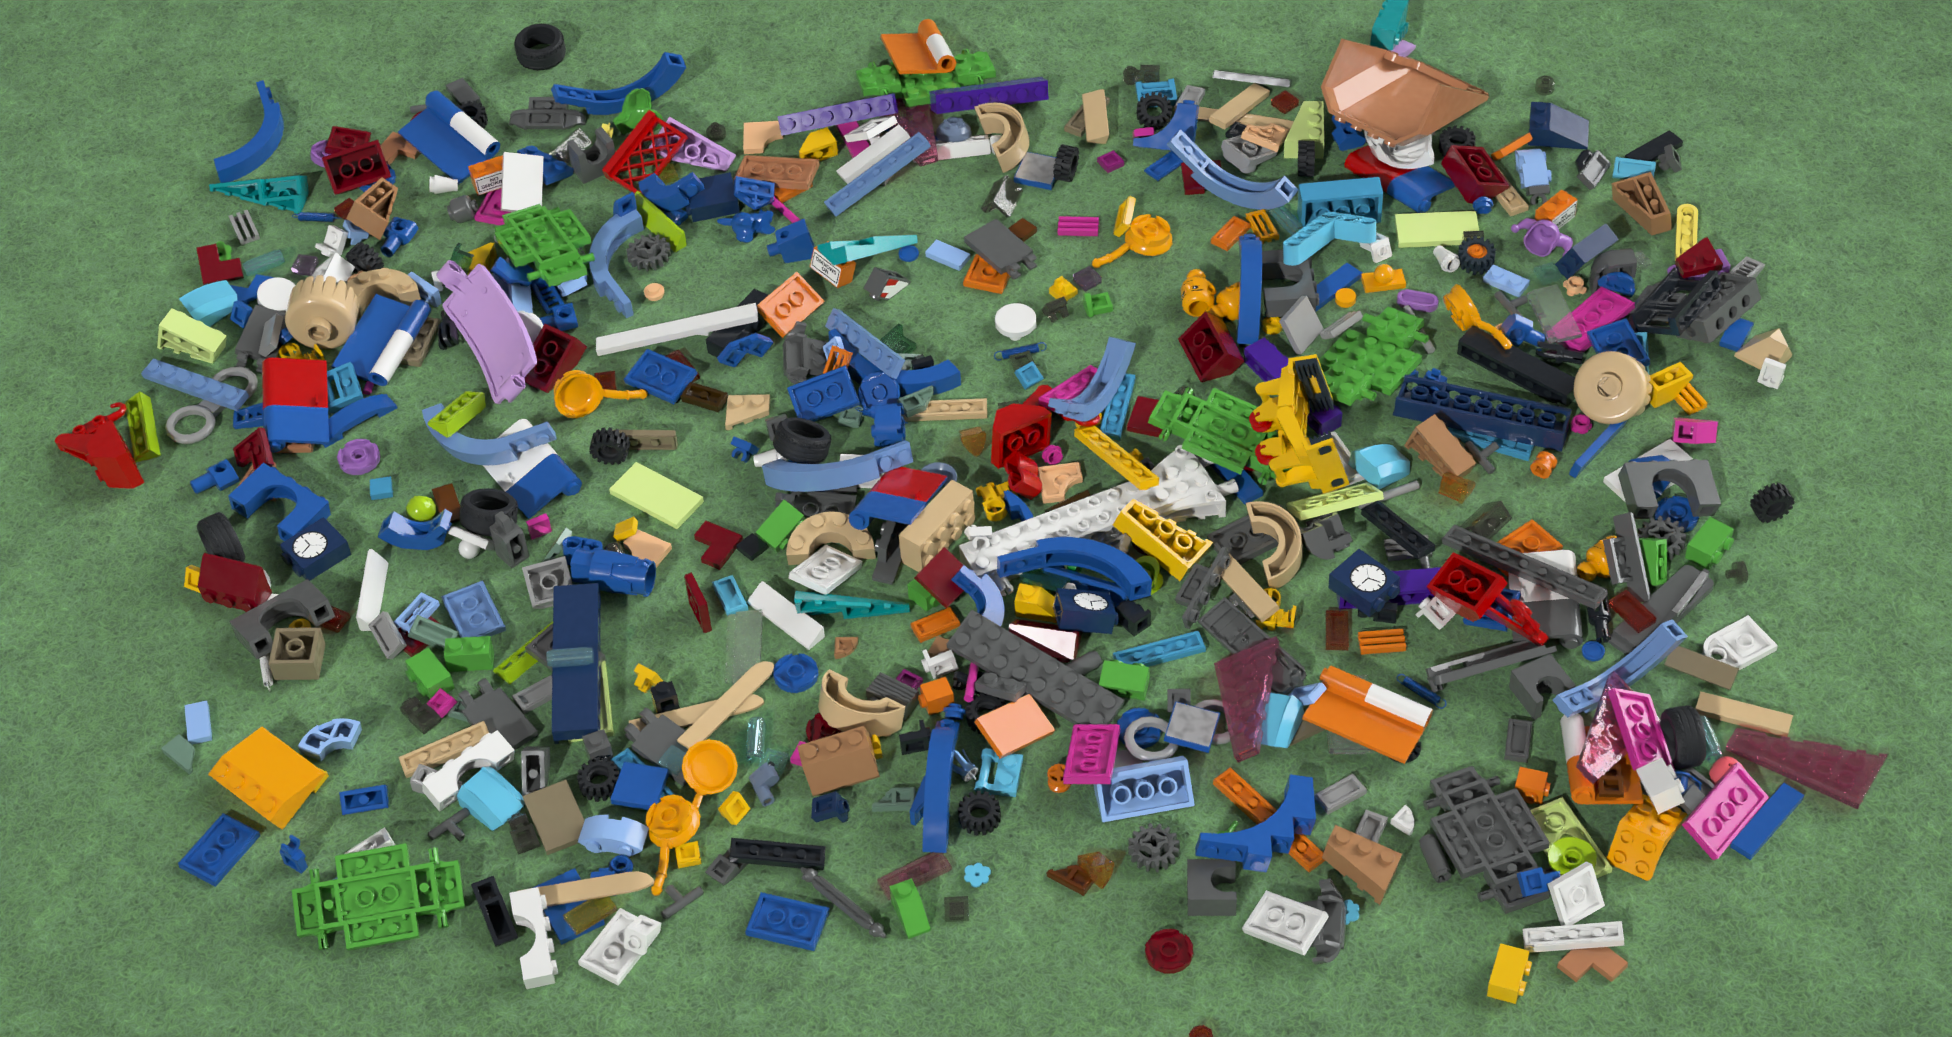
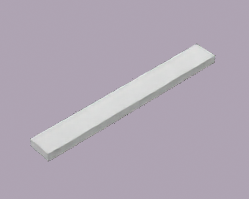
M756 303L597 337L596 352L598 356L757 322Z

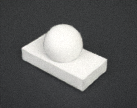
M453 526L450 528L448 534L462 539L458 550L464 558L472 559L476 557L480 552V547L495 551L493 540L473 534L462 527Z

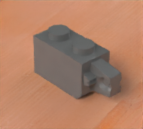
M500 511L495 515V523L489 528L496 555L513 569L529 558V553L522 529L511 517L509 518L503 511Z

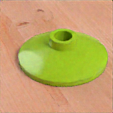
M1565 837L1551 845L1548 851V862L1554 871H1560L1562 876L1585 862L1591 863L1593 869H1595L1597 855L1594 848L1588 842L1576 837Z

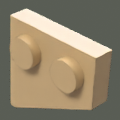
M770 394L728 395L725 421L726 430L733 429L732 426L741 422L747 424L754 419L768 416Z

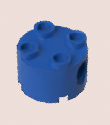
M878 404L871 406V415L874 418V425H871L872 438H874V445L888 447L905 441V420L901 416L904 415L903 404Z

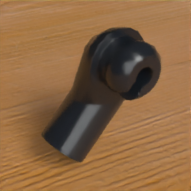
M1590 150L1582 151L1575 160L1578 173L1593 154Z

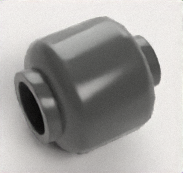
M463 195L450 200L447 211L452 221L464 223L474 219L476 211H478V205L475 199L471 200L468 195Z

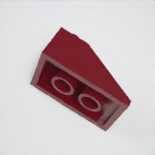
M544 324L533 343L537 363L524 377L525 383L549 393L554 388L558 379L561 380L564 377L563 374L571 371L578 364L587 346L576 337Z

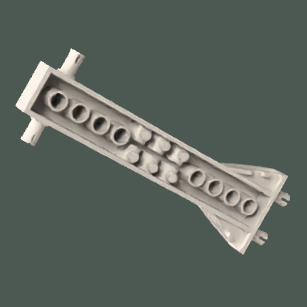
M1179 445L1175 448V451L1151 470V472L1159 477V486L1150 487L1148 490H1139L1131 482H1126L993 532L992 538L989 539V549H986V543L983 540H979L977 542V549H974V539H970V526H968L964 533L968 537L969 542L959 545L960 562L968 569L973 570L979 578H982L986 573L995 582L1001 595L1006 596L1004 590L1009 595L1014 589L1009 580L1038 569L1000 578L997 573V556L1036 547V540L1045 538L1076 537L1101 543L1107 542L1123 535L1112 524L1120 511L1132 499L1157 511L1158 516L1175 522L1186 521V518L1198 517V520L1205 519V516L1218 515L1219 518L1226 517V500L1224 496L1238 492V485L1234 479L1216 485L1204 469V467L1214 463L1181 449L1182 445Z

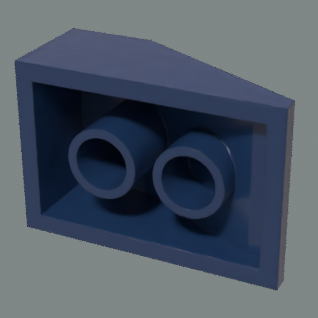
M1531 102L1528 133L1530 132L1533 139L1528 142L1529 146L1588 150L1589 120L1552 103Z

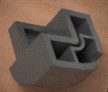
M1631 248L1609 250L1597 256L1591 266L1589 277L1591 295L1601 287L1598 285L1597 280L1609 273L1623 272L1635 278L1637 260Z
M1336 512L1305 522L1307 527L1304 529L1299 528L1305 548L1321 559L1335 558V552L1349 547V543L1352 542L1350 533L1344 530L1339 514Z

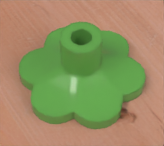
M218 241L216 244L220 261L230 260L232 248L229 245H225L224 242Z

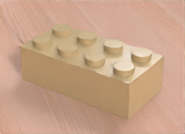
M951 480L922 510L913 523L908 525L899 534L901 563L920 572L944 547L948 550L949 545L954 540L956 541L960 538L963 530L967 526H971L975 520L972 490Z

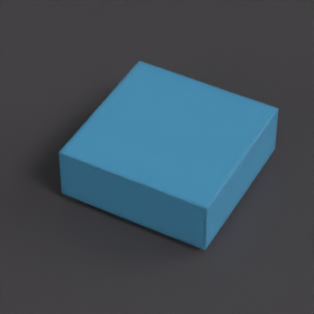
M1033 361L1014 372L1025 390L1044 379Z
M391 476L370 479L371 500L393 497Z

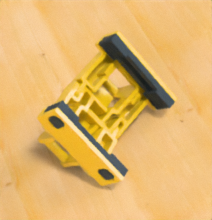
M1317 354L1288 358V365L1281 369L1280 378L1258 383L1255 387L1256 393L1262 399V405L1250 414L1249 422L1254 431L1260 433L1279 430L1278 437L1266 439L1256 446L1255 455L1261 464L1269 465L1270 469L1274 471L1276 483L1279 487L1308 482L1311 489H1321L1322 493H1327L1350 485L1331 432L1328 431L1327 435L1324 432V436L1319 434V438L1313 436V440L1311 437L1306 438L1307 415L1310 413V407L1312 413L1315 412V409L1317 412H1320L1319 409L1324 411V408L1327 411L1329 408L1334 410L1333 397ZM1269 395H1279V396H1278V397H1274V398H1270ZM1292 468L1285 473L1283 472V469Z

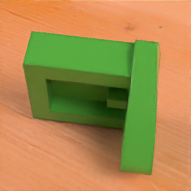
M1090 292L1083 294V305L1089 318L1113 311V305L1108 292L1090 295Z

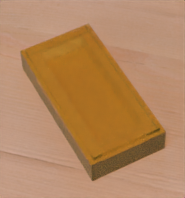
M609 896L590 899L568 911L563 917L577 936L616 912L617 907Z

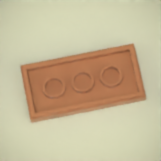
M745 155L735 177L739 176L775 183L774 187L809 190L820 163L817 159Z

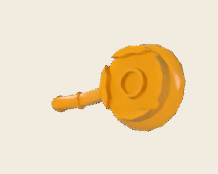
M1150 214L1134 218L1131 226L1125 233L1126 243L1110 254L1107 253L1103 257L1095 258L1092 261V266L1100 268L1104 264L1112 263L1113 260L1122 256L1129 249L1145 256L1164 254L1173 244L1170 225L1162 217L1156 216V218H1151Z
M1455 284L1451 288L1450 293L1443 296L1447 311L1451 310V318L1462 331L1475 326L1493 334L1494 338L1500 342L1504 349L1512 347L1511 342L1503 334L1502 330H1498L1491 324L1481 320L1476 306L1460 285Z
M581 370L566 372L563 374L564 377L561 380L558 379L554 386L556 408L564 416L576 419L592 413L598 407L603 397L629 400L644 399L648 395V392L644 389L633 391L603 389L597 378Z
M710 739L699 741L691 746L683 757V776L689 786L697 793L692 804L698 810L703 795L724 791L731 786L737 774L738 764L735 754L729 746L720 741Z
M664 796L660 798L661 802L657 805L654 802L646 814L649 838L656 846L660 847L658 870L655 873V881L651 887V893L654 896L660 895L663 890L664 880L667 877L669 849L689 841L700 826L701 816L698 808L682 796Z

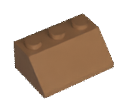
M864 726L797 746L802 767L813 797L880 777L870 735Z

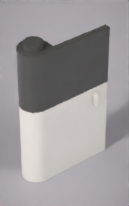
M1570 550L1523 553L1577 576L1576 556ZM1508 572L1509 589L1520 591V601L1532 611L1530 617L1541 625L1539 629L1549 637L1548 639L1559 638L1560 644L1568 649L1580 646L1583 642L1580 603ZM1512 630L1513 642L1528 640Z

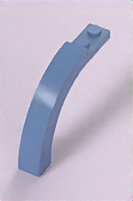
M1181 129L1167 143V146L1193 171L1191 177L1214 195L1235 205L1259 210L1273 209L1287 204L1298 191L1286 176L1272 182L1259 183L1247 181L1226 172L1215 164Z
M636 209L622 217L615 214L598 231L590 248V253H593L595 261H591L589 264L597 293L600 297L606 295L609 301L613 300L617 312H622L626 318L633 316L631 301L612 278L608 268L617 248L628 238L644 230L642 216Z
M1109 337L1101 363L1086 389L1073 399L1050 398L1048 406L1055 408V412L1063 414L1064 417L1081 422L1095 418L1105 409L1117 392L1129 366L1136 343Z
M440 403L422 410L425 423L439 444L452 456L471 464L489 466L514 462L518 460L517 453L557 439L555 431L548 422L496 439H474L455 432L448 438L427 424L430 419L445 407Z
M905 440L849 460L824 464H798L780 458L763 464L762 469L766 485L772 488L795 492L825 491L850 487L880 478L879 474L912 463L913 457L910 442Z
M1673 619L1664 622L1639 646L1614 666L1596 678L1558 694L1553 699V702L1557 705L1558 710L1567 718L1583 711L1585 713L1591 712L1610 700L1608 692L1612 688L1626 690L1664 660L1688 636Z

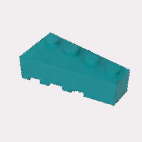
M1385 0L1383 2L1382 8L1384 9H1380L1379 15L1372 27L1370 46L1393 50L1396 45H1399V42L1402 41V38L1408 32L1409 23L1406 22L1409 0Z

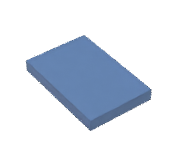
M483 581L441 596L460 638L491 637L506 631L505 625Z

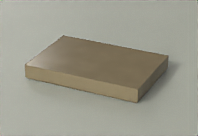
M567 780L522 796L547 855L578 844L584 819Z

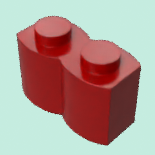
M1016 450L1005 458L1004 468L1006 473L1009 474L1008 484L1010 489L1032 500L1042 491V482L1037 476V463Z

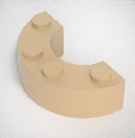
M985 103L975 106V111L985 135L992 133L1003 134L997 142L992 144L1002 172L1005 173L1014 169L1024 158L1029 148V135L1021 114L1012 106L1003 103Z
M388 268L361 272L346 284V291L348 286L352 287L354 294L359 299L357 319H361L364 310L369 306L375 294L411 306L414 300H421L417 284L409 275Z
M1260 501L1246 503L1253 534H1268L1278 542L1275 553L1262 561L1269 588L1278 589L1288 583L1301 566L1303 544L1299 526L1293 516L1278 505Z
M822 512L805 519L791 534L786 550L788 565L801 564L812 556L818 547L830 542L846 546L851 551L853 557L859 560L876 559L874 542L868 529H855L849 522V515L841 512Z
M830 669L824 674L818 708L829 726L843 732L864 726L870 737L874 734L877 737H888L902 729L905 712L904 705L887 697L876 701L855 698L846 690L847 677Z

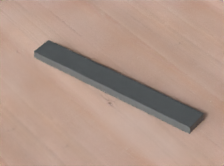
M1453 525L1442 538V544L1595 610L1608 595L1607 589L1457 525Z

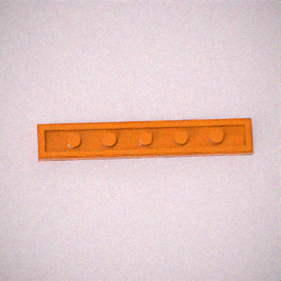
M1231 767L1213 780V785L1257 825L1266 821L1277 811ZM1294 833V840L1289 855L1310 873L1325 861L1322 858L1324 852L1304 834Z

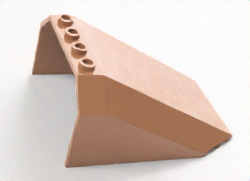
M1341 39L1321 85L1328 112L1335 116V120L1344 124L1347 121L1352 124L1351 128L1360 132L1363 129L1368 132L1367 135L1377 140L1380 137L1384 139V144L1395 148V145L1405 146L1432 134L1484 103L1489 98L1488 92L1424 62L1407 56H1399L1398 53L1346 39Z

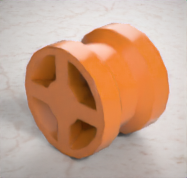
M1547 451L1539 452L1536 460L1530 466L1531 472L1535 476L1546 479L1557 466V459Z
M1054 764L1048 769V787L1053 792L1063 793L1071 786V784L1063 783L1064 764Z

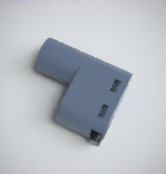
M771 761L762 764L749 776V780L762 806L771 805L775 801L770 788L779 781V776L774 768L775 764Z

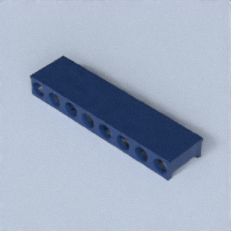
M1405 374L1404 382L1395 400L1393 416L1424 422L1435 414L1449 428L1562 451L1570 428L1569 422L1572 409ZM1409 382H1414L1418 386H1415L1412 388V390H1410L1406 385ZM1431 386L1437 387L1439 389L1435 391L1433 395L1430 394L1428 388ZM1457 391L1460 395H1457L1454 397V399L1450 398L1449 392ZM1477 395L1481 399L1477 400L1474 404L1471 402L1470 397ZM1499 400L1502 402V404H1499L1496 406V408L1492 407L1491 401ZM1519 404L1523 408L1519 409L1516 413L1513 411L1512 406ZM1542 409L1544 413L1536 417L1533 410ZM1555 414H1564L1566 420L1564 422L1557 421Z
M598 583L554 586L552 735L554 744H559V740L582 739V736L600 730L601 661L599 659V652H601V596Z

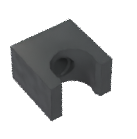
M602 127L595 130L596 141L587 150L582 151L574 140L567 142L571 166L574 168L573 172L583 184L603 176L602 169L615 154L613 140Z
M1551 653L1511 670L1509 688L1534 720L1541 717L1543 696L1540 694L1552 693L1558 695L1576 687Z
M1187 859L1188 916H1236L1237 893L1233 891L1223 892L1215 888L1216 885L1221 883H1235L1236 861L1224 859Z

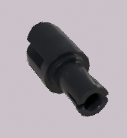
M442 310V322L438 325V345L441 350H447V346L452 348L459 344V330L454 321Z
M1537 341V346L1541 347L1536 349V354L1539 355L1536 358L1553 365H1560L1562 362L1582 364V351L1566 350L1561 344Z
M1608 596L1605 597L1596 610L1586 606L1589 623L1595 627L1596 641L1599 643L1602 642L1601 638H1603V643L1611 640L1608 623L1611 621Z

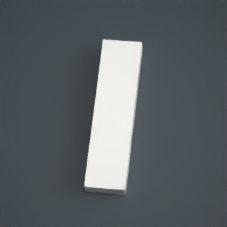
M898 124L836 172L849 184L910 138L909 134Z
M1622 921L1523 929L1524 949L1529 951V953L1624 946Z

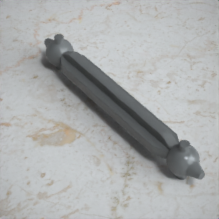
M802 867L800 869L803 874V880L809 883L812 882L817 891L861 927L868 929L870 935L886 938L883 925L875 923L869 914L822 876H817V871L812 868L806 869Z

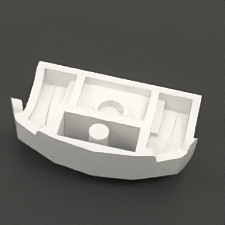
M1364 130L1365 138L1372 154L1390 166L1402 169H1416L1434 164L1432 135H1435V132L1405 146L1395 145V148L1384 144V139L1380 137L1378 140L1367 135L1368 132Z

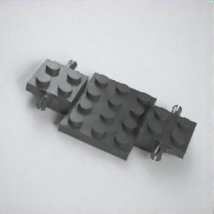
M1473 766L1430 780V787L1435 797L1423 801L1426 810L1440 806L1445 811L1444 814L1431 818L1430 825L1462 879L1484 871L1483 877L1489 889L1477 893L1480 902L1494 898L1499 902L1504 913L1508 914L1549 899V891L1522 897L1516 873L1539 868L1531 854L1548 849L1550 842L1517 788L1494 795L1491 787L1500 785L1498 776L1496 775L1488 779L1482 778ZM1551 866L1543 869L1544 874L1555 872Z

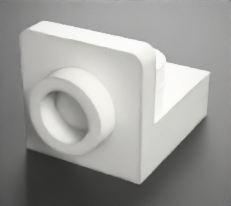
M329 225L324 243H316L315 248L321 250V254L328 257L335 253L342 255L348 232L335 225Z
M1377 232L1375 242L1360 243V247L1371 252L1373 262L1375 263L1392 256L1389 238Z
M1766 357L1757 382L1767 387L1778 389L1784 379L1783 374L1786 364Z
M1434 596L1432 599L1426 597L1418 605L1420 610L1415 615L1419 618L1424 614L1440 630L1456 613Z
M926 649L922 651L925 658L921 660L926 673L931 672L933 679L959 669L952 650L939 653L932 658L929 657Z
M639 915L625 929L624 948L640 955H645L647 953L648 941L661 930V922Z

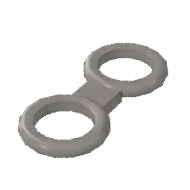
M244 367L223 369L212 378L222 382L232 376L245 377L249 380L248 386L245 389L249 394L248 398L257 390L258 380L256 375L250 369ZM203 400L198 405L182 407L168 418L165 426L167 436L174 442L181 444H193L202 441L213 431L216 422L215 417L226 407ZM200 415L206 419L204 427L196 433L183 435L174 430L177 422L185 416Z
M1210 699L1203 700L1194 705L1206 710L1222 711L1232 721L1233 726L1229 731L1223 734H1214L1212 744H1226L1234 740L1241 732V716L1227 702ZM1152 716L1141 717L1133 721L1126 728L1124 735L1125 745L1130 753L1138 759L1147 762L1172 757L1180 745L1169 743L1161 751L1150 752L1145 751L1136 744L1134 734L1142 728L1154 727L1166 733L1169 723L1161 718Z

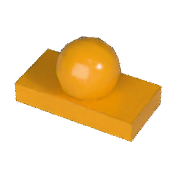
M1387 264L1377 266L1374 272L1361 274L1365 293L1406 288L1402 269L1393 270Z

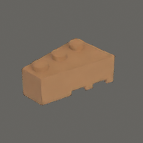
M1651 172L1612 183L1613 200L1651 235H1656L1672 230L1671 213Z
M381 177L354 201L346 219L380 240L389 223L398 187Z
M1435 414L1416 426L1404 445L1408 450L1413 448L1420 454L1418 458L1422 461L1425 459L1434 466L1432 469L1451 485L1469 474L1476 465L1473 456L1461 446L1458 438L1450 433L1445 423L1439 420Z
M1335 825L1327 841L1322 858L1343 876L1347 875L1357 883V887L1361 891L1365 890L1375 898L1374 901L1380 905L1397 870L1402 854Z

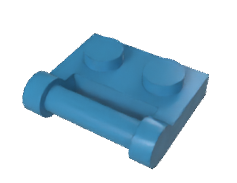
M1174 79L1162 82H1135L1137 101H1140L1142 96L1145 98L1146 93H1149V96H1151V93L1155 92V95L1158 96L1159 92L1162 93L1161 97L1166 95L1167 100L1170 99L1172 106H1175L1177 103Z
M351 362L327 371L329 413L338 412L340 408L363 399L358 378ZM333 379L340 396L336 400L330 384Z

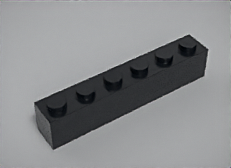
M1472 326L1459 339L1458 355L1558 407L1567 408L1575 399V377L1564 373L1556 367L1514 346L1510 349H1504L1494 336L1475 326Z

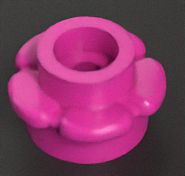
M1582 414L1576 415L1570 423L1571 430L1580 434H1586L1592 427L1589 417Z
M1049 445L1042 453L1044 462H1048L1050 465L1058 464L1063 457L1061 448L1055 445Z

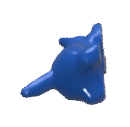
M760 209L759 213L752 214L740 212L735 214L733 218H720L717 220L721 225L732 226L736 239L744 243L752 241L754 233L771 234L775 231V228L770 225L773 216L771 210L763 211Z

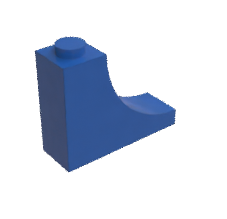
M1183 100V103H1177L1173 118L1163 130L1149 137L1134 138L1133 146L1172 151L1167 146V143L1180 129L1195 143L1199 106L1194 105L1195 101Z

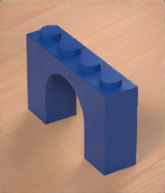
M262 463L228 495L231 509L247 519L260 506L271 499L287 498L296 503L294 510L277 525L280 539L283 541L291 538L321 518L327 519L331 515L329 502L324 497L317 496L308 487H302L293 478L284 476L275 467H270L265 463Z

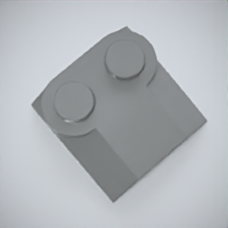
M1241 135L1223 140L1221 145L1224 158L1243 173L1254 172L1257 164L1277 155V152L1242 139Z
M565 556L522 567L533 609H545L553 606L554 586L573 585Z

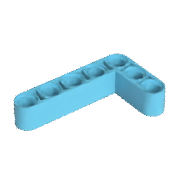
M1324 212L1283 242V262L1291 266L1299 265L1334 238L1359 243H1373L1376 241V220L1374 218L1339 212Z

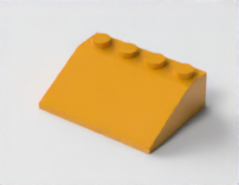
M260 727L225 753L208 775L280 829H284L326 773L264 727Z

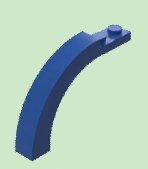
M664 52L650 72L629 85L611 90H588L553 84L551 91L556 103L585 107L588 114L610 115L622 112L626 95L637 88H644L649 91L651 102L677 82L686 66L681 55Z
M264 80L256 82L264 107L262 126L247 144L230 154L213 159L220 183L232 182L257 169L273 154L281 141L284 130L281 109L278 102L274 103V100L270 99L273 98L270 87H265Z
M1244 234V236H1239L1238 243L1240 254V289L1237 344H1253L1259 340L1262 241L1254 234Z
M836 328L828 332L829 341L835 336L841 337L844 349L853 353L848 366V372L852 380L861 385L862 380L869 374L875 372L884 373L860 355ZM949 359L924 369L901 370L897 379H895L900 388V397L907 396L931 385L934 390L933 395L952 390L961 385L960 371Z
M1076 537L1045 538L1036 540V547L997 556V573L1000 578L1049 566H1077L1096 571L1110 578L1121 587L1130 601L1151 596L1152 579L1144 568L1126 553L1098 541Z
M952 719L937 721L935 729H932L924 791L923 852L946 853L948 848L951 774L954 751L960 732V722H954Z

